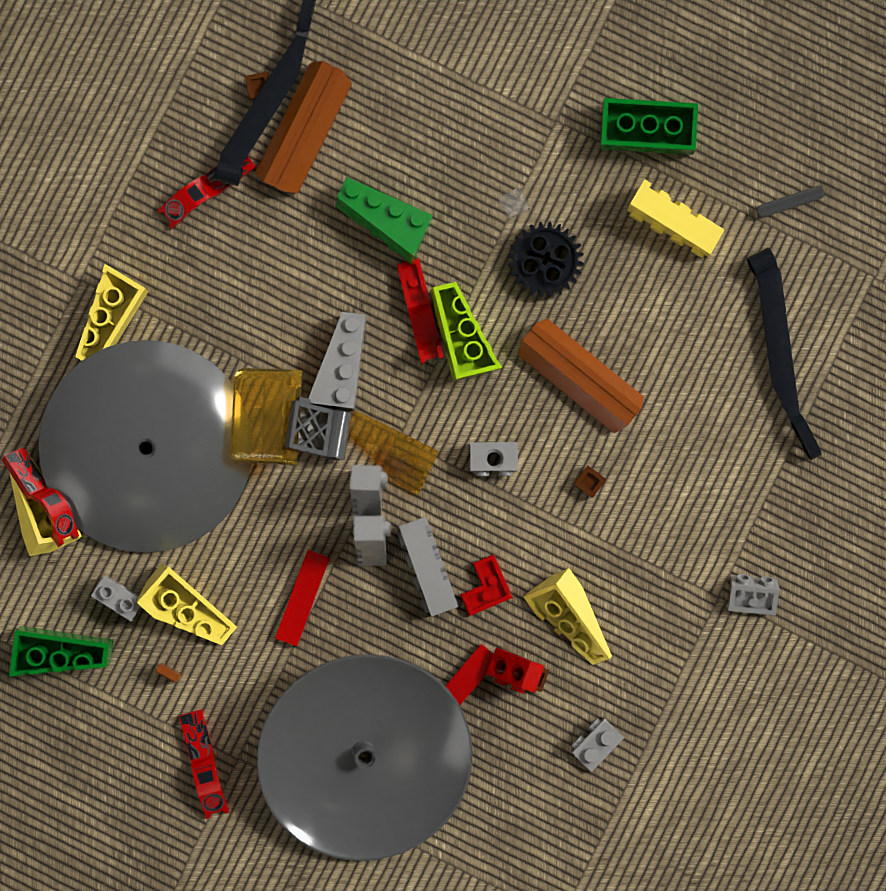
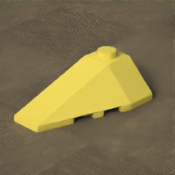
M35 464V466L37 467V469L39 470V472H40L41 475L43 476L41 470H40V469L38 468V466ZM10 474L21 532L29 556L53 552L82 537L80 530L77 528L79 537L73 540L69 536L63 539L64 544L58 547L51 537L52 527L48 514L37 501L25 497Z
M163 563L146 581L136 601L153 618L220 645L237 628L170 567Z
M569 568L551 575L524 595V599L534 613L542 621L546 619L555 627L554 631L559 636L561 633L571 641L572 647L592 665L612 657L583 587Z

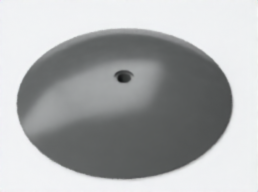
M140 340L115 344L84 359L64 377L55 389L46 406L39 433V458L47 488L58 490L66 499L76 527L86 535L105 545L132 552H160L187 545L213 530L225 519L239 500L248 480L253 456V438L249 416L238 391L220 369L198 353L185 347L162 341ZM144 441L150 442L153 446V450L148 454L142 453L139 449V445Z
M376 654L346 656L331 660L308 671L293 682L276 701L268 714L259 739L257 754L259 782L264 798L274 817L287 832L302 844L317 852L339 859L354 861L384 859L409 851L422 844L441 829L453 815L465 794L470 779L473 754L469 726L457 700L429 672L415 664L391 656ZM363 751L370 752L367 758L359 757V754Z

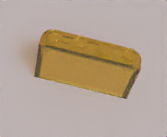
M241 368L236 372L234 378L230 447L231 457L235 462L257 465L297 466L298 451L285 448L291 402L296 400L297 397H301V370ZM299 407V410H298V418H299V419H300V407ZM299 431L295 433V437H294V444H297V445H298Z

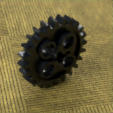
M539 222L538 229H535L532 224L530 225L529 233L522 229L523 238L515 236V241L518 245H510V248L515 253L508 254V258L514 260L508 264V267L515 268L510 275L511 277H519L515 282L516 285L524 283L523 292L531 288V296L536 291H539L540 298H543L544 292H548L549 297L552 298L553 291H556L560 296L562 295V287L568 291L570 290L568 282L577 283L573 275H581L582 272L576 268L584 265L583 262L578 261V258L583 257L584 253L576 251L581 247V243L573 244L576 235L568 237L569 229L561 232V224H558L553 229L551 222L548 223L547 228H544L542 222ZM537 239H541L545 242L546 247L539 251L534 249L532 243ZM557 248H564L568 255L564 259H558L554 251ZM530 251L542 258L545 255H549L550 261L565 265V269L559 268L550 262L543 265L540 258L529 256L526 252ZM527 261L536 263L537 269L534 272H527L524 269V264ZM548 270H556L559 278L555 281L548 280L546 277Z

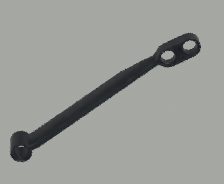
M316 0L302 1L296 36L223 149L216 170V182L239 186L244 161L299 76Z
M767 247L747 257L746 260L752 273L758 280L771 383L805 453L810 460L821 456L822 452L806 420L800 413L782 277L776 259Z

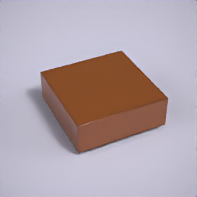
M160 663L156 669V673L174 683L179 682L183 675L164 663Z

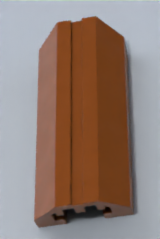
M325 61L311 62L255 172L263 182L282 191L296 194L300 192L351 88L352 82L341 69L333 67Z
M548 318L535 323L530 332L522 339L518 356L611 432L616 433L627 427L640 412L644 396Z

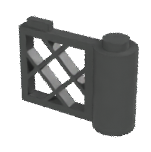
M297 397L296 400H292L285 448L322 456V458L344 461L351 421V413L347 412V408L333 407L332 410L310 404L311 399ZM299 407L303 408L307 415L302 421L298 418ZM319 413H324L323 424L319 426L315 416ZM310 421L315 431L308 436L303 426ZM299 431L303 441L297 445L294 444L295 433ZM316 436L320 440L319 450L315 449L311 442Z

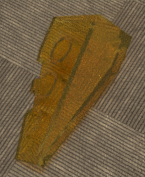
M357 410L350 421L348 435L398 485L419 495L440 452Z

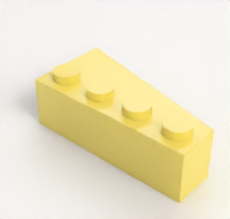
M644 179L627 211L631 213L630 217L641 223L643 220L651 224L650 228L659 234L667 233L672 236L670 239L678 245H688L692 248L691 252L702 258L704 255L709 257L724 229L698 213L693 216L690 214L692 210L682 202H671L669 194L663 190H652L649 188L652 183Z

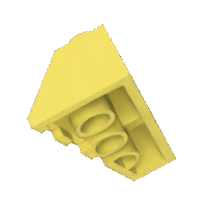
M106 264L104 265L96 296L89 312V318L75 356L81 361L104 348L117 344L149 292L146 288Z

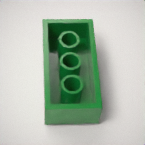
M604 98L602 103L600 149L693 155L696 151L698 103Z

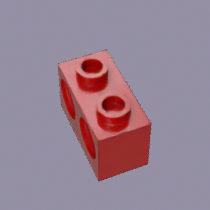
M496 647L486 674L495 677L493 682L506 687L508 683L512 684L511 689L524 694L525 690L535 693L545 666Z

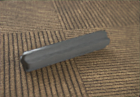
M818 185L758 205L756 207L759 218H764L821 199L825 196L822 186Z

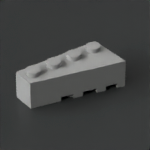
M341 313L308 399H311L310 404L355 410L367 318L365 314Z
M351 466L350 491L353 516L382 515L383 489H387L388 475L381 466Z
M354 516V542L358 566L387 565L386 537H391V523L386 521L384 516Z
M427 517L399 526L401 532L397 533L401 546L406 545L409 554L405 555L409 569L414 567L417 575L413 577L417 591L422 590L425 599L421 600L425 613L430 612L431 616L457 608L458 604Z

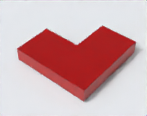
M494 554L473 563L481 586L460 594L469 616L513 598Z

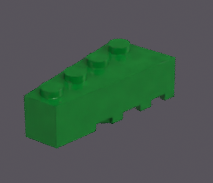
M346 177L336 201V207L359 225H363L373 236L380 238L389 245L390 249L398 252L412 265L431 225L433 215Z
M20 626L14 632L9 677L67 670L105 668L111 663L114 640Z

